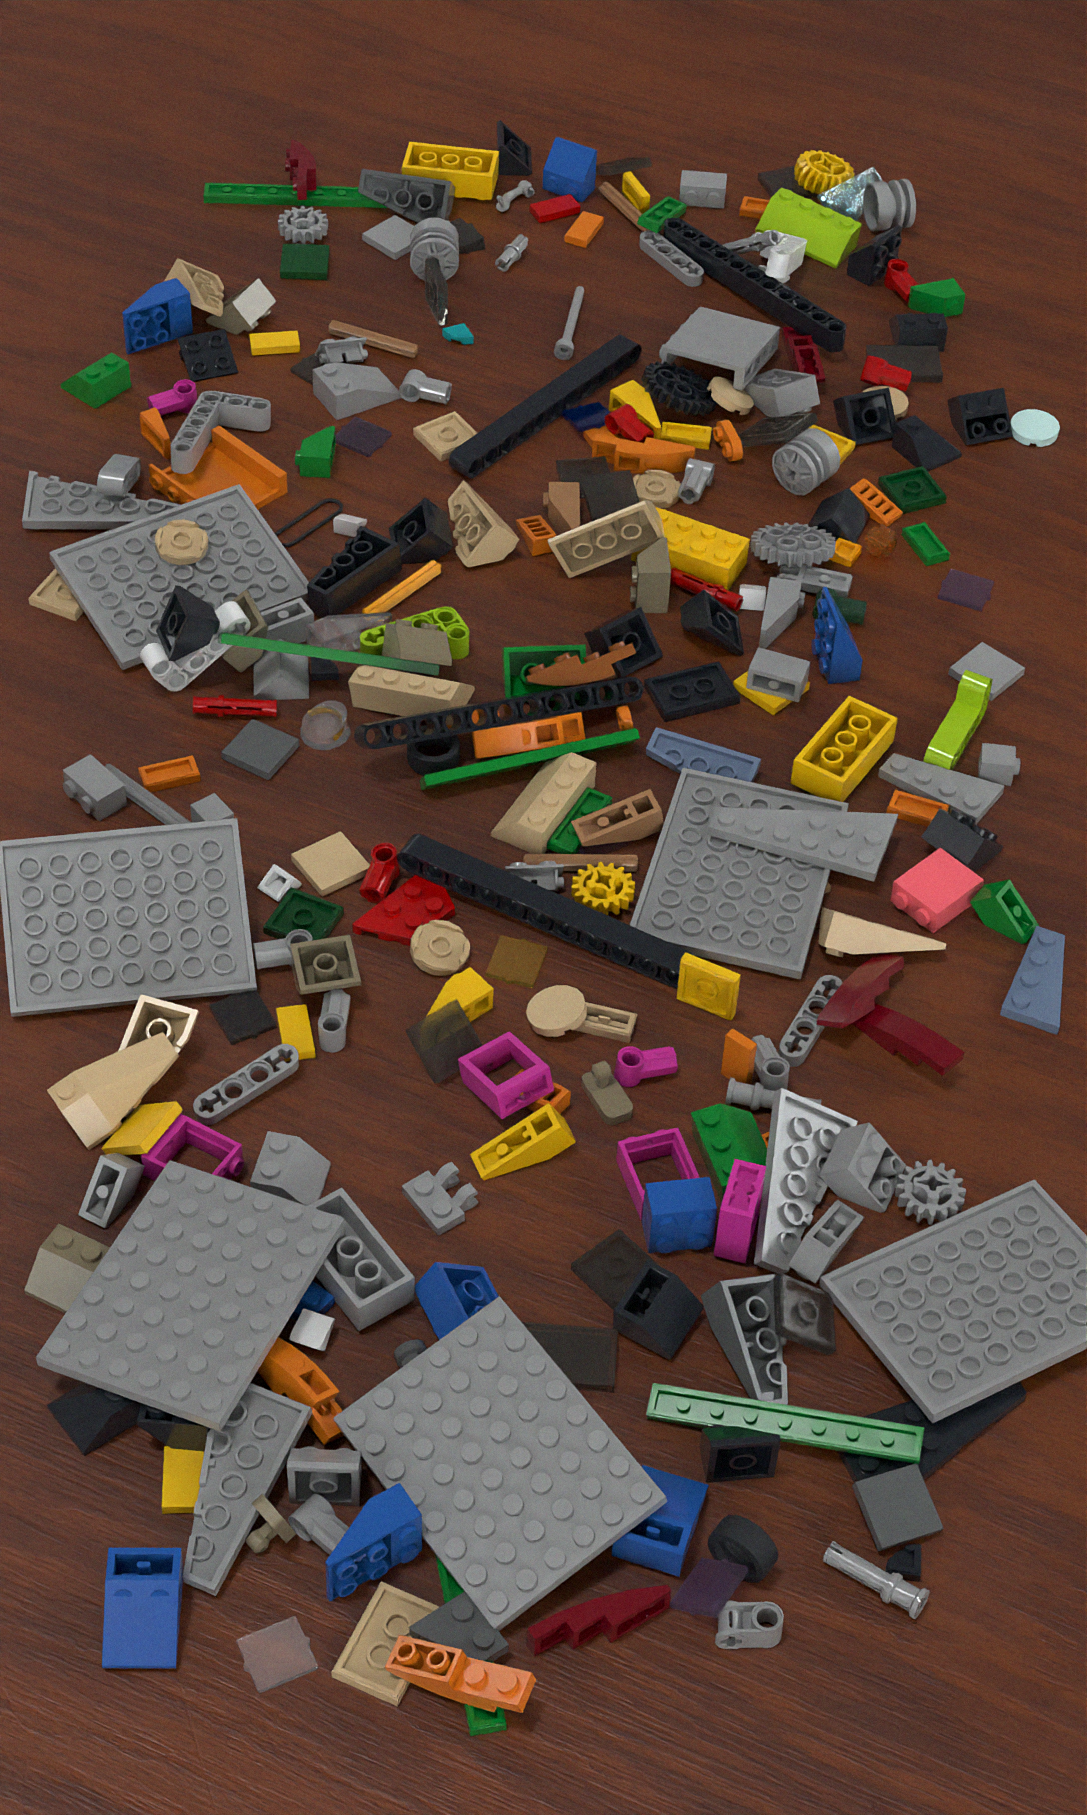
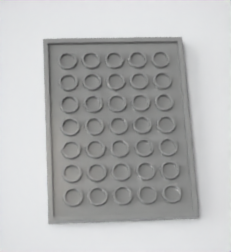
M240 484L49 552L51 562L122 670L143 662L140 658V653L145 646L151 643L161 644L156 629L175 585L183 587L210 604L214 610H217L224 603L232 601L246 589L250 592L260 612L300 597L303 601L309 600L307 592L309 581ZM184 519L197 523L199 528L203 531L205 530L208 536L206 555L190 565H176L162 559L156 552L155 535L161 526L163 528L167 525V522Z
M682 768L630 926L681 947L695 956L801 980L831 869L707 835L708 826L717 807L847 812L849 803Z
M237 818L0 841V894L12 1017L137 1004L140 994L168 1001L257 991Z
M169 1160L36 1356L37 1364L43 1368L221 1431L345 1228V1220L342 1217Z
M1035 1179L820 1276V1287L932 1423L1087 1349V1236Z
M500 1296L333 1418L335 1424L354 1449L362 1451V1459L386 1490L401 1483L422 1514V1538L461 1589L470 1597L493 1629L497 1628L498 1631L667 1502L665 1494Z

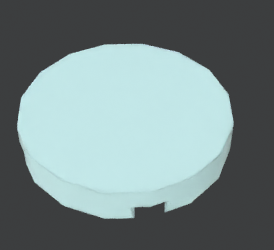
M1037 409L1019 411L1013 415L1010 422L1013 438L1028 446L1030 443L1036 444V447L1050 445L1057 440L1060 430L1059 422L1054 416Z

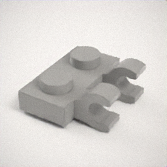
M453 1162L442 1166L435 1176L427 1170L402 1185L403 1195L437 1236L465 1221L464 1211L478 1204L474 1197L478 1192L470 1183L461 1187L453 1198L445 1191L460 1182L456 1176L459 1173V1169Z

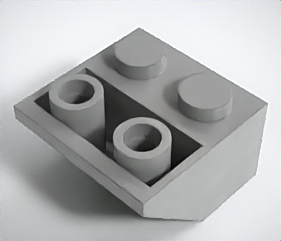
M869 1122L840 1130L819 1176L838 1197L881 1213L886 1211L895 1191L898 1176L903 1173L906 1164Z

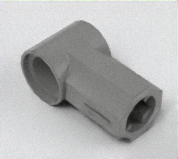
M413 369L406 374L399 388V394L408 402H415L421 398L447 404L450 399L452 384L427 378L422 371Z
M689 458L684 479L678 489V496L684 503L693 504V502L699 501L705 486H710L712 482L715 464Z
M297 929L288 933L284 939L253 943L256 968L261 969L287 964L291 966L290 944L313 941L312 935L306 930Z
M333 989L324 993L321 1016L318 1020L319 1046L322 1050L330 1053L342 1050L346 1044V1027L351 997L343 989Z
M763 1035L753 1037L752 1041L757 1043L754 1069L761 1085H764L763 1089L777 1091L783 1088L787 1090L789 1063L779 1056L770 1038H766Z
M313 1494L288 1518L290 1526L300 1538L307 1542L313 1540L329 1555L349 1529L347 1525L336 1517L335 1511L329 1502L319 1494Z

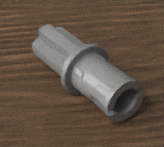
M519 234L511 244H507L504 247V252L495 261V265L502 262L497 267L500 271H507L514 261L520 259L521 252L528 245V238Z

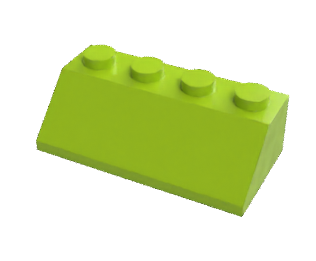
M781 187L771 197L755 232L764 233L766 230H776L806 239L807 243L804 254L836 269L856 248L862 223Z

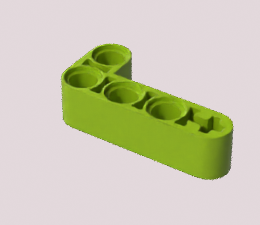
M444 606L401 619L412 621V627L421 628V623L438 625L437 631L447 633L452 659H463L469 654V628L455 609ZM386 624L361 633L360 653L382 656Z
M965 670L958 686L956 700L931 740L923 762L953 770L985 714L993 682L992 678Z

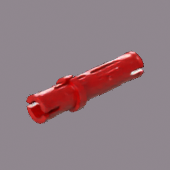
M675 567L671 569L670 584L681 587L696 595L705 590L725 607L736 612L740 610L744 601L742 595L724 589V586L721 584L709 583Z
M219 695L218 698L193 696V714H218V717H224V714L277 717V700L225 698L224 695Z

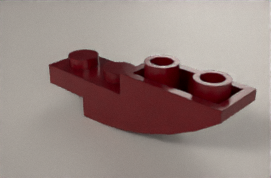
M291 140L290 148H286L285 172H290V180H293V191H297V200H307V190H317L316 162L311 152L304 145L296 140Z

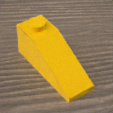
M634 380L610 390L609 410L612 412L625 404L631 405L635 409L638 419L654 432V439L660 440L661 425L649 392H645V388Z
M471 967L461 973L454 974L442 988L418 1029V1049L421 1052L429 1049L493 1008L494 988Z
M548 1103L470 1155L481 1178L485 1181L549 1160L576 1143V1140L564 1117Z

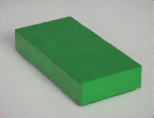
M925 522L902 528L901 535L926 567L949 560V551Z

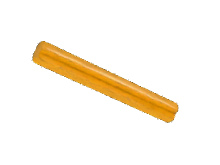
M431 560L362 610L364 620L366 619L368 622L375 621L441 573V564Z

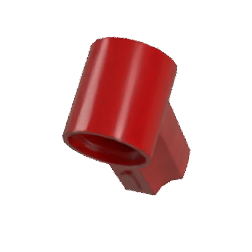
M892 259L888 262L884 285L890 290L897 291L908 303L911 286L919 284L908 273L909 265L906 261Z
M868 355L860 380L875 386L893 387L904 393L909 386L912 372L890 365L882 358Z
M629 404L619 407L604 418L607 429L614 435L621 433L626 439L644 443L646 437L654 439V432L638 419L635 409Z
M380 843L371 850L372 861L359 889L360 895L367 899L368 902L378 904L386 897L392 881L400 874L401 869L397 861L398 854L393 844Z

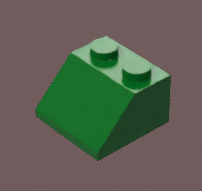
M111 352L61 383V388L96 409L131 387L129 363Z

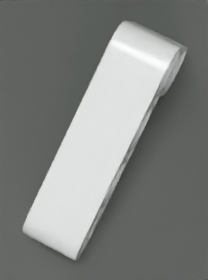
M778 232L780 234L779 244L766 247L763 251H760V255L768 258L765 274L782 279L802 265L807 240Z
M226 602L215 610L220 626L218 632L213 635L209 645L176 661H169L163 646L159 643H151L145 646L140 653V658L153 678L168 690L173 692L179 691L232 646L218 643V637L221 632L245 635L249 631L251 624L236 602Z

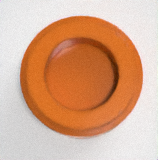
M628 706L618 707L616 709V716L620 731L633 729L632 717Z

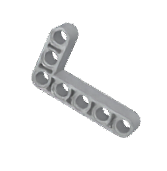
M219 391L202 392L171 443L172 471L179 474L192 472L212 439L211 429L218 425L252 431L268 430L271 427L270 401L263 398Z

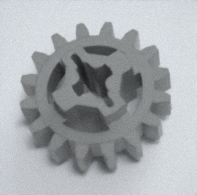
M301 206L300 209L292 207L291 211L284 210V214H280L278 220L280 236H285L286 241L293 239V243L301 241L302 244H305L306 241L314 243V239L322 240V235H327V215L321 214L320 209L314 211L312 206L308 209Z
M928 1160L927 1166H922L919 1161H916L914 1169L906 1166L904 1174H899L895 1190V1196L899 1197L897 1205L898 1207L906 1206L905 1215L909 1216L914 1213L918 1223L923 1218L927 1219L929 1225H933L934 1219H938L940 1222L947 1219V1216H955L957 1211H961L963 1208L966 1189L962 1188L963 1179L954 1178L955 1169H951L948 1172L945 1171V1163H940L938 1167H935L932 1160Z

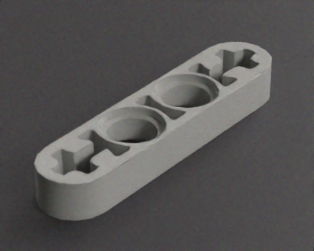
M647 230L640 234L639 247L685 285L696 287L702 284L704 270L701 266L659 233Z
M825 975L817 981L783 1036L778 1054L789 1063L790 1067L799 1066L805 1061L825 1027L817 1025L816 1019L819 1014L811 1012L810 1008L813 1006L824 1008L832 995L842 985L843 982L840 978L833 975ZM831 988L832 990L829 992L828 997H824V992ZM805 1026L813 1032L809 1035L799 1033L797 1029ZM797 1043V1044H798V1049H797V1051H794L793 1053H789L790 1051H792V1049H793V1047H794V1044Z
M289 1044L278 1045L200 1094L193 1103L195 1119L203 1125L215 1124L292 1075L299 1067L297 1049ZM279 1057L290 1058V1063L280 1062ZM257 1070H262L268 1074V1077L262 1082H256L251 1079V1075ZM230 1087H238L242 1090V1094L237 1098H229L225 1095V1092ZM217 1096L220 1097L221 1101L217 1102ZM202 1106L213 1107V1112L202 1111Z

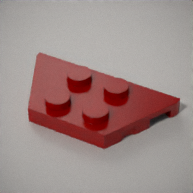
M414 875L352 923V932L361 935L362 931L378 934V939L397 941L400 944L410 946L412 935L417 927L422 924H428L432 920L448 921L455 915V906L445 887Z

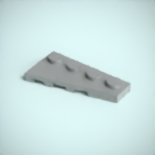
M895 753L883 764L878 774V777L913 795L949 805L948 812L954 809L959 813H964L976 821L975 824L982 819L1004 791V785Z

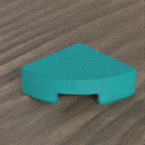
M465 323L442 328V336L448 341L453 339L461 341L463 345L474 344V336Z

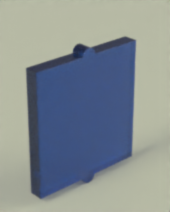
M600 402L562 411V416L579 432L605 426L604 418L611 412Z

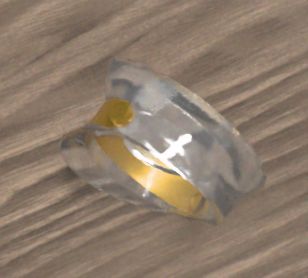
M331 700L322 702L313 709L308 710L303 717L300 729V737L303 742L309 747L318 750H330L344 744L348 740L351 731L350 726L346 722L347 709L344 704Z

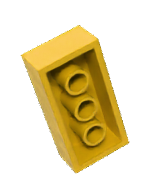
M409 142L402 164V174L451 181L456 187L454 196L457 198L467 197L478 200H492L498 178L499 151Z
M655 507L662 519L665 538H667L670 569L675 567L709 583L721 584L724 586V589L729 590L747 563L750 539ZM646 548L632 553L631 560L636 562L637 555Z
M848 696L794 759L791 784L818 797L844 802L894 742L898 718Z

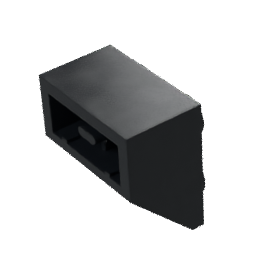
M898 225L875 236L850 254L847 275L867 286L880 280L886 274L888 262L892 259H899L898 252L902 242V227Z
M1004 388L959 395L947 400L951 423L965 445L1013 437Z
M939 809L921 837L937 849L942 848L975 872L1004 847L996 841L998 838L996 834L976 825L974 819L954 809H951L950 812Z
M647 1260L614 1309L613 1330L671 1360L700 1316L704 1305L677 1275Z
M141 1403L137 1426L170 1448L205 1451L209 1427Z

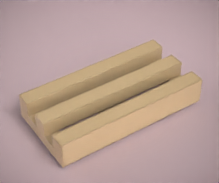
M586 1002L587 1014L589 1015H586L585 1020L575 1031L630 1043L631 1034H633L634 1025L637 1022L636 1013Z

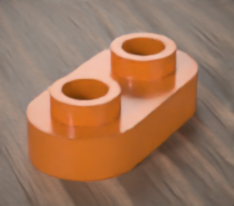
M730 420L718 421L716 427L713 428V436L715 441L719 442L722 447L723 456L727 457L730 462L741 460L743 456L742 443Z

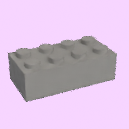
M343 1188L308 1205L309 1207L342 1217L345 1220V1228L315 1276L324 1288L334 1296L335 1302L358 1331L415 1300V1277Z

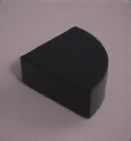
M311 657L312 681L339 680V670L334 662L328 659Z
M922 1544L907 1545L904 1549L895 1553L888 1560L885 1571L889 1574L893 1572L903 1575V1580L919 1582L921 1577Z

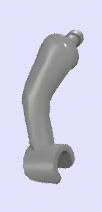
M522 180L517 188L505 193L503 196L498 195L496 198L498 201L496 209L500 212L507 211L511 201L521 194L526 197L533 196L535 191L532 188V184Z

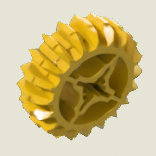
M815 150L805 151L804 154H800L794 167V179L798 181L800 186H804V189L810 190L812 194L816 193L827 198L830 196L837 198L847 194L852 187L855 173L850 163L844 162L843 158L837 157L836 154L832 155L829 152H822L821 150L818 152Z

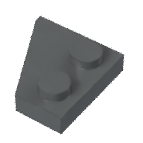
M465 1591L409 1626V1634L412 1638L420 1639L421 1637L429 1642L462 1649L469 1658L491 1663L509 1651L507 1641L497 1628L493 1629Z

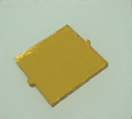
M501 935L486 970L485 977L505 981L508 985L513 983L533 988L548 947L527 942L526 939L518 940Z

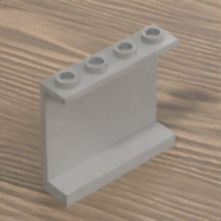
M700 306L694 314L689 316V319L684 324H681L679 330L671 335L670 340L661 346L659 358L662 359L661 364L666 361L670 365L678 356L734 370L733 388L743 390L778 349L780 327Z

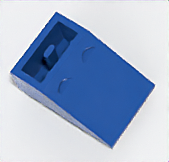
M177 278L154 285L122 312L127 355L193 333L190 292Z
M823 587L821 599L817 601L819 616L814 622L816 636L815 639H812L811 643L813 655H817L819 670L821 674H825L828 684L860 680L862 657L845 618L828 588Z
M642 1465L645 1472L665 1494L667 1502L614 1542L612 1556L680 1577L709 1485Z
M401 1483L392 1486L367 1501L326 1560V1589L329 1602L339 1596L346 1597L356 1590L357 1586L370 1579L376 1580L381 1578L388 1569L401 1562H410L422 1551V1514Z
M108 1548L102 1668L176 1669L183 1587L182 1576L184 1570L181 1548Z

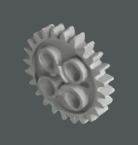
M784 522V525L774 523V527L765 525V529L758 528V531H754L753 535H751V552H754V556H760V560L768 559V563L778 562L779 566L782 564L788 565V567H791L793 564H797L799 567H802V564L812 566L813 562L821 564V561H828L835 554V537H832V533H826L825 529L818 530V526L810 528L808 524L799 525L794 523L789 525L787 522Z

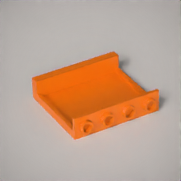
M219 425L211 429L212 442L208 444L192 472L179 474L172 471L171 466L160 470L153 464L149 465V482L151 486L166 495L171 502L180 505L240 484L258 510L288 492L287 473Z

